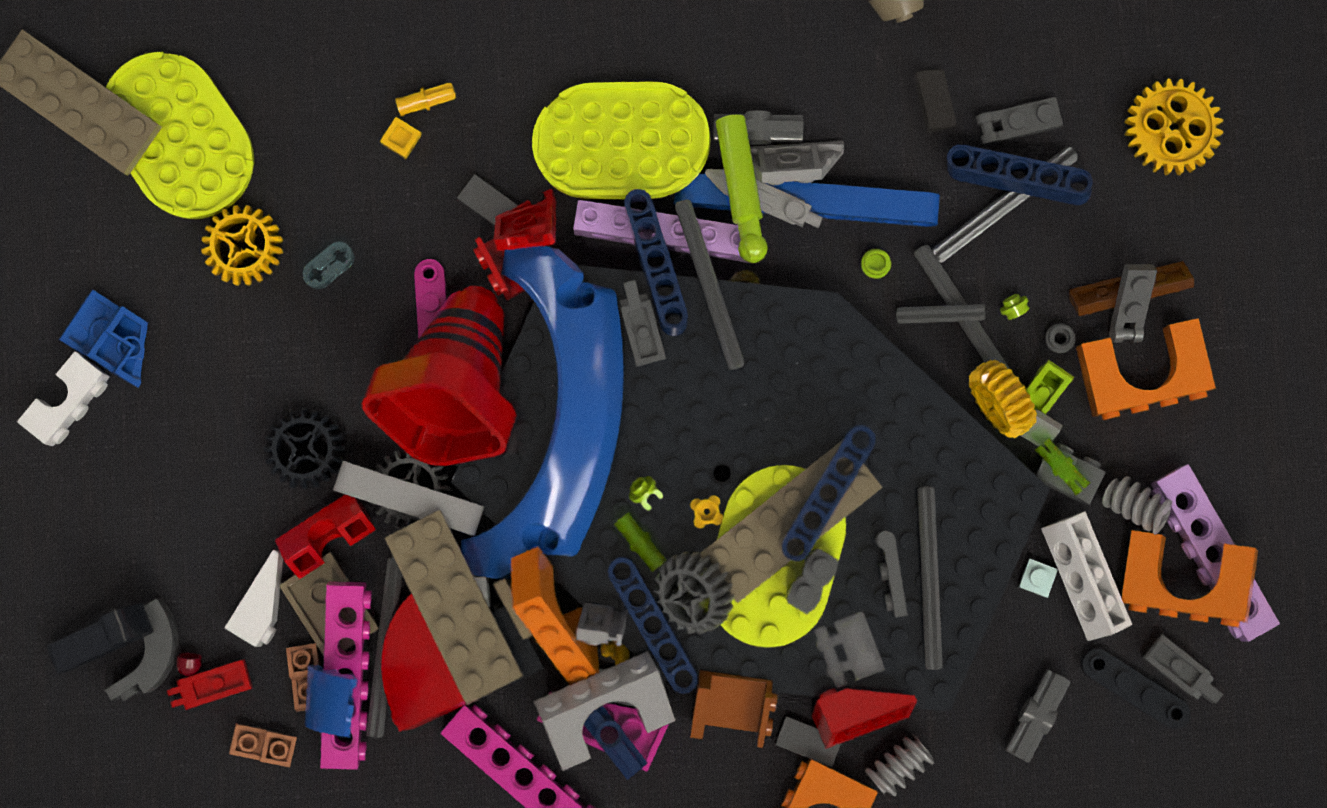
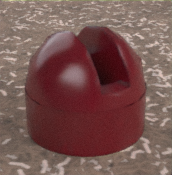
M196 653L178 654L177 670L182 675L188 677L196 675L201 667L202 656Z

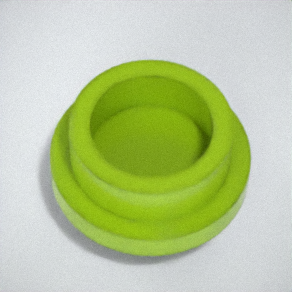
M881 249L867 251L861 260L862 271L866 276L873 279L884 277L891 267L889 255Z
M1012 295L1002 302L1004 306L1000 309L1002 315H1006L1008 320L1015 319L1029 310L1027 305L1029 300L1027 296Z

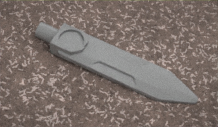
M706 170V176L723 194L728 196L724 170ZM756 180L761 210L792 225L796 224L803 227L804 223H808L819 228L823 217L810 212L811 205Z

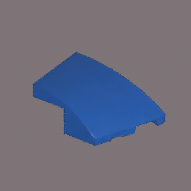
M91 290L58 340L137 388L140 386L148 322L125 307L117 306L96 291Z
M308 665L305 726L326 734L350 736L354 709L353 688L357 686V678L353 674H340L337 670H324L321 665Z

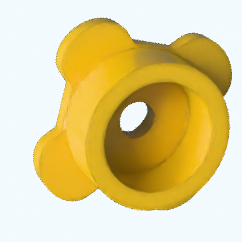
M712 495L709 499L705 500L696 498L691 502L690 507L695 513L694 525L697 528H703L707 524L720 525L722 523L723 515L719 511L720 499L717 496ZM705 509L710 510L708 515L704 514Z

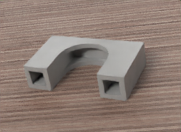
M648 652L534 701L562 770L591 759L582 736L583 724L595 709L606 703L625 701L635 705L637 714L647 733L675 721L659 672Z

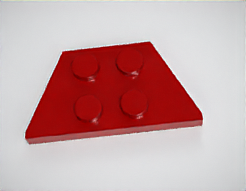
M553 189L543 192L546 199L537 204L531 205L530 201L527 200L495 217L494 242L498 251L555 244L556 198Z

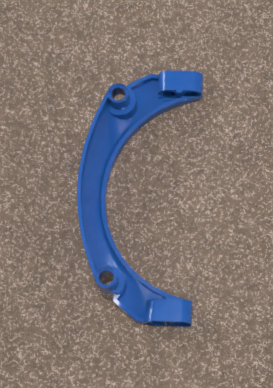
M548 246L505 250L501 274L515 281L530 295L541 311L549 328L558 372V402L553 434L546 457L533 485L513 512L492 529L478 536L461 540L460 549L473 575L511 579V558L535 547H539L543 554L575 556L580 550L600 503L616 448L623 396V347L616 292L608 287L582 283L584 273L559 249Z

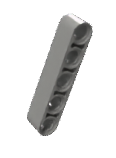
M342 461L333 488L334 491L421 519L441 510L450 528L473 536L476 534L484 510V506Z

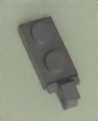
M635 280L623 283L627 299L620 300L621 312L636 366L639 367L666 359L651 301L648 300L647 293L639 295Z
M1162 634L1158 636L1142 657L1143 660L1196 700L1203 696L1212 704H1216L1223 695L1211 685L1214 678L1210 675V672Z

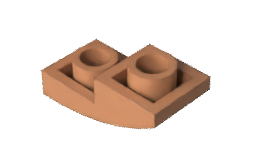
M316 643L286 648L289 678L292 680L294 708L297 712L306 711L308 665H321Z
M236 723L229 754L256 759L264 763L290 767L297 737Z

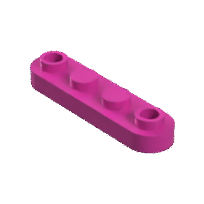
M432 259L421 261L416 266L414 272L419 338L447 300L445 271L439 262ZM427 269H432L435 272L431 279L424 277V272Z

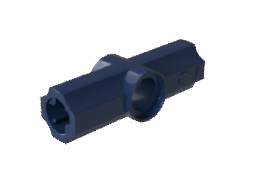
M603 705L595 709L587 717L583 725L627 780L648 764L623 732L621 726L615 722ZM605 727H612L618 733L617 740L612 744L603 742L600 737V732Z

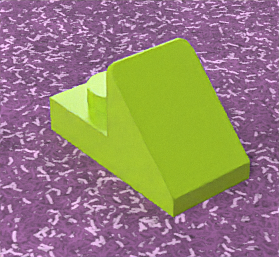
M1050 360L1038 369L1034 379L1025 389L1031 395L1030 399L1035 404V411L1039 410L1045 415L1074 378Z

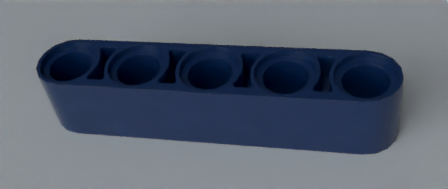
M967 145L953 146L947 154L948 173L953 179L1073 205H1082L1091 197L1093 179L1091 174L1083 169ZM958 159H964L968 162L964 166H956L954 164ZM987 165H993L997 170L986 172L983 168ZM1022 171L1026 176L1019 179L1013 177L1012 174ZM1046 177L1054 178L1056 182L1054 184L1047 185L1044 184L1041 180ZM1080 183L1083 184L1086 188L1081 191H1076L1073 188H1071V186L1073 184Z
M634 189L625 198L626 218L660 327L667 335L678 336L687 327L688 316L652 199L645 190ZM635 202H642L646 205V208L637 212L631 209V205ZM647 229L655 233V236L648 240L642 239L639 236L641 231ZM653 257H658L664 261V264L654 268L648 264V261ZM662 285H667L673 289V292L668 296H662L657 293V289ZM675 313L680 315L682 320L680 323L672 325L665 318L669 314Z
M857 426L847 433L783 538L781 550L789 560L801 561L807 557L875 444V435L869 427ZM857 431L866 433L869 438L868 445L864 449H858L852 443V436ZM840 458L849 459L853 465L851 473L847 476L840 475L836 470V462ZM826 484L832 485L836 489V498L830 503L824 502L819 496L821 487ZM809 511H815L820 516V524L815 529H808L803 523V517ZM793 538H799L804 543V550L798 556L790 555L787 551V543Z
M628 557L616 558L608 568L611 582L672 688L679 693L692 691L697 684L698 675L695 667L668 623L664 613L661 612L660 606L636 564ZM620 562L628 564L631 568L630 577L624 580L617 578L614 573L615 565ZM640 589L646 594V602L643 605L635 606L630 602L629 594L632 590ZM650 616L658 617L661 620L662 628L655 633L647 631L644 625L646 618ZM665 643H671L676 647L677 655L672 659H665L660 654V647ZM678 671H689L693 677L692 682L687 686L679 685L675 680V675Z

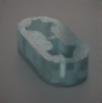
M335 242L304 267V281L314 289H322L328 286L350 268L354 262V252L346 243ZM339 249L341 252L347 250V253L344 255L347 259L345 262L342 263L338 260L332 265L329 264L336 258L334 254L336 250ZM325 266L328 267L321 274L323 277L322 281L310 280L313 276L311 273L312 269L316 268L320 271Z

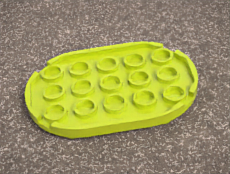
M163 52L140 55L121 66L111 77L106 88L162 126L131 171V175L143 193L163 211L187 219L211 217L221 213L223 209H228L245 192L251 180L254 167V152L247 131L211 78L192 60L181 55Z
M662 82L584 83L570 87L559 93V97L548 107L545 106L533 130V154L543 176L557 190L581 199H625L626 195L634 189L645 190L649 193L651 199L674 194L689 185L701 172L708 158L711 143L709 125L701 106L686 91Z
M778 465L762 469L747 477L735 489L728 501L717 539L805 469L797 466ZM842 519L817 539L810 553L818 548L838 559L839 562L846 534V519ZM805 559L801 561L791 560L740 602L737 603L733 598L731 603L734 607L728 613L727 620L720 625L733 637L750 645L777 647L792 643L807 634L821 618L828 601L834 577L828 584L822 587V596L817 606L810 613L806 614L786 601L788 589L792 582L802 575V567Z

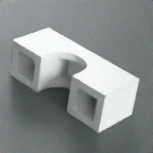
M74 352L56 373V376L63 380L68 388L66 400L57 407H51L45 401L36 398L17 421V423L45 445L54 446L55 444H60L69 434V426L74 420L78 421L88 411L87 404L93 397L97 398L108 385L106 381L110 376L78 352Z

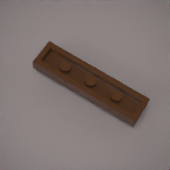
M1184 261L1156 268L1157 274L1151 298L1194 287V277ZM1121 277L1069 289V299L1078 316L1114 308Z

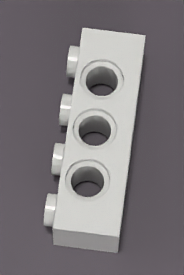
M1086 512L1061 519L1041 528L1087 641L1113 635L1131 626V620Z

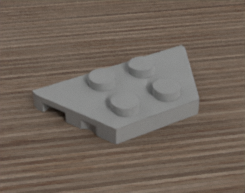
M843 141L750 147L756 180L770 185H780L784 182L792 181L810 183L814 180H822L844 154Z

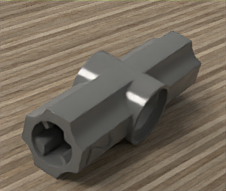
M749 111L745 114H714L713 141H719L715 122L719 118L728 115H743L745 117L750 145L758 146L768 145L771 142L803 141V115H772L768 111Z
M1046 669L1033 696L1029 697L1023 705L1018 716L1019 723L1005 751L1030 763L1043 735H1047L1058 714L1056 710L1071 683L1069 680Z

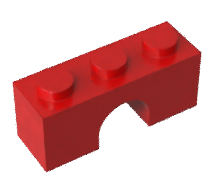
M345 494L277 538L275 542L284 562L300 580L325 563L322 558V551L328 542L335 538L343 537L352 546L375 531L376 528L361 502L356 497Z

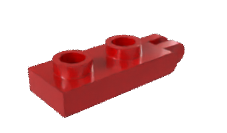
M245 659L180 679L177 681L178 687L167 690L168 696L180 693L181 699L170 702L171 707L174 708L184 704V708L187 710L253 689Z

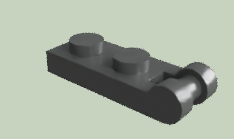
M1056 97L995 112H986L975 117L977 125L981 126L983 135L980 137L983 146L1063 126ZM999 122L1001 131L994 132L992 123Z
M1124 264L1109 329V338H1111L1112 343H1122L1123 340H1130L1131 343H1141L1143 341V327L1157 274V269L1153 264ZM1130 323V327L1124 328V324Z
M880 531L875 536V543L879 548H882L884 562L879 563L882 581L887 580L889 592L884 593L886 610L892 611L895 618L908 616L896 540L891 532Z

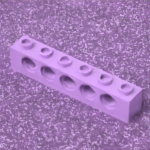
M578 200L574 223L575 235L635 245L626 218L625 207ZM631 208L632 210L637 211V212L642 211V210H639V209H633V208ZM656 212L667 249L690 253L678 216ZM697 219L709 257L750 263L742 259L738 252L740 242L738 225ZM647 229L641 231L639 236L642 239L648 240L653 238L655 233Z
M1187 464L1150 483L1154 489L1151 491L1152 496L1157 493L1162 495L1161 505L1167 499L1172 500L1167 522L1173 532L1180 534L1184 541L1181 546L1189 559L1193 558L1199 568L1196 570L1199 579L1205 586L1209 585L1212 590L1219 579L1224 544H1235L1192 469ZM1179 493L1185 495L1188 500V505L1184 510L1176 505V497ZM1194 520L1200 521L1203 526L1200 536L1194 535L1191 531V524ZM1210 546L1214 547L1218 552V558L1214 563L1210 562L1206 557V551ZM1255 579L1248 623L1240 622L1239 628L1227 626L1235 639L1239 638L1240 641L1249 642L1280 624Z

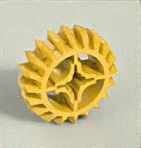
M235 205L233 206L232 215L226 209H223L222 215L224 218L222 220L217 216L212 218L217 224L214 228L208 225L205 226V230L211 234L210 237H202V242L210 245L201 250L202 254L211 255L205 260L206 265L214 266L212 269L214 275L217 276L222 273L221 279L224 282H228L232 278L233 284L239 286L242 277L248 286L252 284V276L259 282L263 281L261 272L264 270L268 275H271L273 271L268 265L270 263L279 265V261L273 255L283 253L280 247L275 246L283 242L281 236L275 235L280 230L276 224L270 226L273 219L269 215L263 217V211L259 208L252 214V208L246 205L243 213H241L240 207ZM248 223L238 233L232 234L227 232L237 224ZM257 227H260L264 234V251L255 246V238L257 236L255 231ZM245 239V242L254 251H251L247 248L243 250L241 248L240 252V249L231 240L236 242L242 241L244 243ZM221 240L230 246L228 255L230 259L227 265L220 253ZM248 257L258 259L251 266L237 268L238 264L242 265L243 261Z
M989 360L986 363L983 362L969 375V387L972 389L971 394L975 397V403L979 405L981 412L984 413L994 428L1009 438H1016L1019 435L1022 436L1037 422V413L1034 409L1035 404L1031 401V395L1027 393L1025 386L1019 381V377H1016L1011 369H1007L1005 364L997 360Z

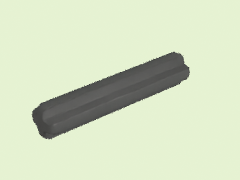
M983 304L897 308L896 312L897 322L900 324L982 321L986 317V309Z

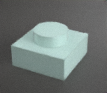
M1027 559L1018 587L1048 598L1058 569L1032 559Z

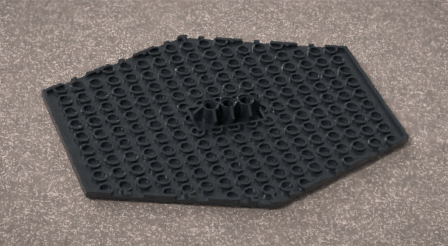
M577 265L584 273L582 283L608 287L616 292L623 347L622 410L616 448L608 479L579 552L571 557L544 554L553 566L554 580L582 606H584V603L615 607L614 611L623 612L626 606L609 578L608 568L616 558L628 557L636 564L654 598L657 599L659 594L654 592L653 589L658 583L654 579L660 573L659 569L661 566L668 562V559L687 551L690 554L698 551L701 553L717 540L721 524H707L703 528H697L694 525L695 513L690 507L694 499L705 500L709 499L712 495L717 496L720 499V514L724 516L731 495L744 478L762 469L778 465H790L806 469L842 441L852 428L866 426L873 431L875 444L863 464L880 483L882 488L845 517L846 534L837 571L825 610L816 625L807 634L792 643L777 647H758L736 639L721 625L715 630L707 631L706 633L699 634L696 631L689 634L686 627L678 630L677 622L674 621L669 624L696 669L698 675L697 684L700 670L772 680V692L819 697V695L831 689H836L837 692L844 689L913 695L917 700L914 708L950 711L1050 488L836 292L717 280L744 359L743 367L730 370L727 366L699 278L676 276L688 318L685 331L678 336H670L663 332L660 327L644 272ZM632 280L636 281L639 295L647 293L648 300L651 301L666 356L664 360L639 367L635 363L620 300L627 299L623 283ZM662 285L657 289V293L662 296H668L673 292V289L667 285ZM535 301L500 376L499 393L512 405L516 412V419L506 449L498 456L460 463L451 482L472 503L484 506L483 513L496 525L513 512L533 485L546 457L556 419L558 402L557 361L549 328ZM672 313L665 320L669 324L675 325L680 323L682 318L680 315ZM857 431L853 434L852 443L856 448L864 449L868 445L869 438L866 433ZM721 464L728 466L731 471L730 478L725 482H719L713 476L714 468ZM640 477H652L656 482L655 486L663 494L661 499L655 494L647 497V503L652 507L650 510H646L640 503H634L629 498L631 484ZM923 486H932L935 489L943 667L938 670H929L925 667L917 489ZM709 509L704 510L705 515L710 513ZM880 531L891 532L896 540L908 616L895 618L892 611L886 610L884 593L889 592L887 580L882 581L879 563L884 562L882 548H879L875 543V536ZM624 562L617 563L614 567L615 576L623 580L629 578L631 575L630 566ZM640 589L632 590L629 594L630 602L635 606H641L646 602V594ZM658 603V605L660 606V608H661V610H662V608H663L662 604ZM628 611L622 643L635 656L648 652L659 672L660 678L668 680ZM664 613L666 619L669 621L670 616L667 613ZM650 616L645 619L644 625L647 631L655 633L662 628L661 620L658 617ZM665 643L660 647V654L665 659H672L677 655V649L673 644ZM680 670L676 673L675 680L677 682L691 683L693 677L689 671Z

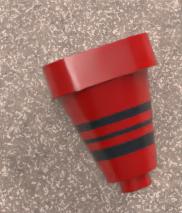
M469 286L463 291L451 294L404 360L381 365L375 369L362 401L364 413L405 452L423 463L435 466H448L498 456L506 449L516 419V412L512 405L499 393L505 316L503 309L497 303V297L494 293L484 287Z

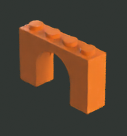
M1199 318L1170 324L1163 328L1170 357V371L1165 382L1155 390H1141L1131 386L1124 380L1118 369L1111 338L1084 343L1076 347L1092 417L1101 415L1102 420L1120 417L1119 411L1131 409V413L1135 414L1150 410L1149 404L1160 402L1161 407L1178 404V398L1189 396L1190 401L1208 397L1207 392L1216 389Z
M1131 531L1122 591V601L1124 604L1129 605L1128 610L1147 613V608L1159 609V615L1177 618L1178 612L1190 614L1189 620L1208 623L1209 617L1221 619L1220 625L1238 628L1240 622L1248 623L1258 556L1256 548L1224 544L1220 575L1215 587L1211 592L1199 599L1183 600L1173 596L1167 590L1162 580L1161 568L1166 537L1162 534L1154 535L1148 532Z
M535 547L511 558L512 608L569 685L598 674L597 645H590L582 640H576L577 627L583 608L580 607L564 615L561 614L554 592L553 566L539 547Z
M809 758L807 763L802 761L794 777L798 779L794 791L788 789L781 806L785 808H808L815 804L827 803L839 808H871L878 792Z

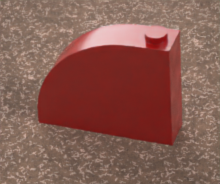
M411 594L401 604L390 622L383 644L381 661L385 695L391 709L392 720L399 732L415 729L466 705Z

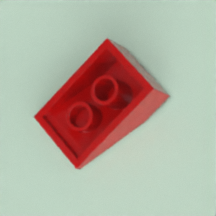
M831 689L819 695L820 699L816 702L812 718L825 749L909 718L917 700L913 695L844 689L837 692L836 689Z

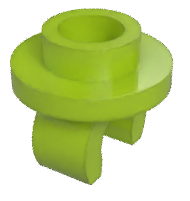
M650 476L636 479L631 484L629 498L634 503H640L646 510H650L652 507L647 503V497L655 494L661 499L663 494L655 486V480Z

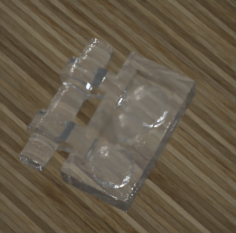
M863 611L835 621L834 624L838 634L829 636L826 626L814 630L818 639L816 642L818 651L823 652L828 666L826 672L828 677H832L836 688L847 684L844 672L852 669L856 680L885 670ZM842 643L848 658L842 662H839L833 647Z

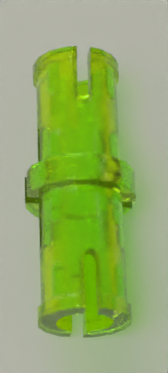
M1049 437L1043 444L1051 453L1042 445L1035 449V451L1052 467V473L1055 477L1059 475L1076 496L1082 489L1076 484L1075 479L1083 488H1086L1090 482L1072 464V458L1070 456L1067 458Z
M629 512L614 524L631 545L629 547L631 551L637 552L651 572L667 561L650 540V534L648 532L644 533Z

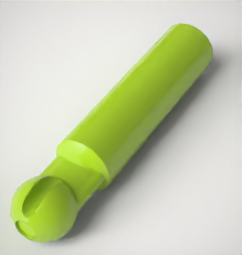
M728 115L719 118L715 123L733 223L738 225L740 242L738 252L745 261L757 263L767 254L768 245L765 238L762 237L759 220L763 216L747 126L743 115Z

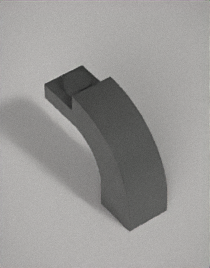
M155 599L144 606L154 632L143 637L145 652L140 665L132 673L105 690L111 701L121 698L124 702L139 693L138 686L144 694L151 693L164 682L171 672L178 654L179 635L174 616L164 599Z

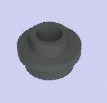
M1054 324L1045 334V343L1052 352L1065 353L1073 347L1075 333L1066 324ZM1056 334L1064 336L1063 344H1058L1055 341Z

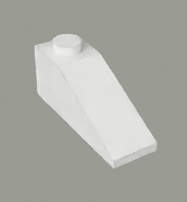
M279 550L272 551L225 626V629L254 647H261L263 643L267 645L277 630L273 626L277 622L280 596L279 585L281 584L283 557Z

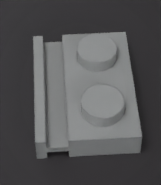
M584 603L577 627L576 640H582L590 645L607 644L608 640L617 641L616 645L621 646L628 616L627 608H624L623 612L614 611L615 607Z

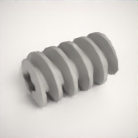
M1126 476L1121 482L1118 478L1114 479L1108 485L1103 495V506L1106 508L1111 507L1115 513H1122L1123 518L1132 519L1136 525L1142 524L1146 531L1153 530L1154 535L1161 531L1169 518L1172 500L1167 499L1161 505L1162 495L1157 493L1151 499V489L1148 487L1140 493V482H1136L1132 487H1129L1131 477Z
M914 734V741L907 737L902 739L905 746L904 749L898 745L893 746L896 754L895 757L887 752L884 754L886 764L878 760L874 762L877 772L869 768L865 770L884 795L888 792L896 796L895 784L905 788V776L914 781L916 779L913 772L914 768L922 773L925 772L923 761L931 765L934 764L933 757Z

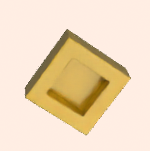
M395 117L380 143L407 159L422 134L417 129Z

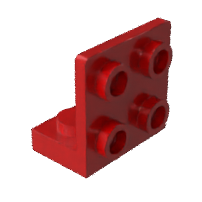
M480 237L474 239L478 247L473 249L483 270L490 268L492 273L487 277L497 296L503 294L506 300H509L524 292L525 290L519 284L501 274L505 250L498 251L494 239L485 244Z

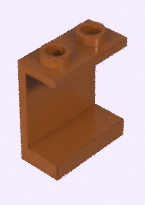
M700 670L690 738L703 739L704 726L710 725L758 732L757 747L763 748L765 736L771 737L773 718H768L769 711L775 712L777 704V693H772L773 681Z

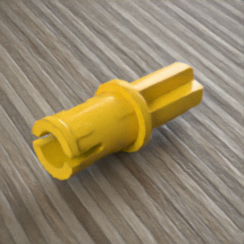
M445 83L426 90L422 87L420 92L396 98V104L400 115L404 116L405 114L425 108L429 111L432 106L454 100L456 93L452 83Z

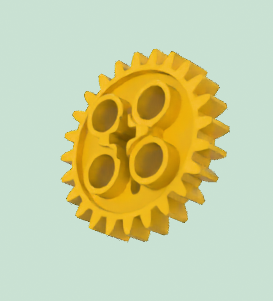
M1167 79L1164 82L1163 88L1157 81L1153 84V91L1146 87L1142 91L1144 97L1138 95L1133 100L1137 106H1131L1128 109V112L1134 116L1128 117L1125 120L1127 125L1132 126V128L1125 132V135L1134 137L1128 144V147L1137 146L1139 150L1135 153L1134 157L1144 155L1143 166L1153 162V172H1156L1162 166L1164 167L1165 175H1169L1173 168H1175L1177 175H1181L1184 172L1185 166L1188 172L1191 173L1195 170V163L1201 167L1206 163L1204 157L1210 159L1214 155L1210 148H1217L1220 145V142L1214 139V137H1220L1223 134L1222 130L1216 128L1217 125L1223 122V119L1214 117V114L1220 108H1211L1209 104L1213 101L1214 97L1204 99L1202 96L1205 89L1202 88L1195 92L1194 82L1185 88L1183 79H1179L1175 86H1173L1171 79ZM1170 102H1179L1182 106V113L1173 111ZM1157 106H1160L1162 108V111H1159L1157 109ZM1147 118L1155 119L1159 124V130L1149 128ZM1175 123L1179 127L1173 131L1169 128L1170 125ZM1189 124L1199 127L1200 136H1194L1190 133ZM1166 141L1173 142L1176 145V154L1169 153L1166 150ZM1186 143H1189L1191 147L1187 148Z

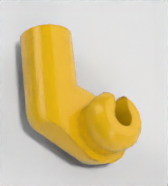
M614 640L608 641L607 644L601 643V655L603 657L611 656L615 660L616 665L630 660L629 649L621 643V646L616 645L617 641Z

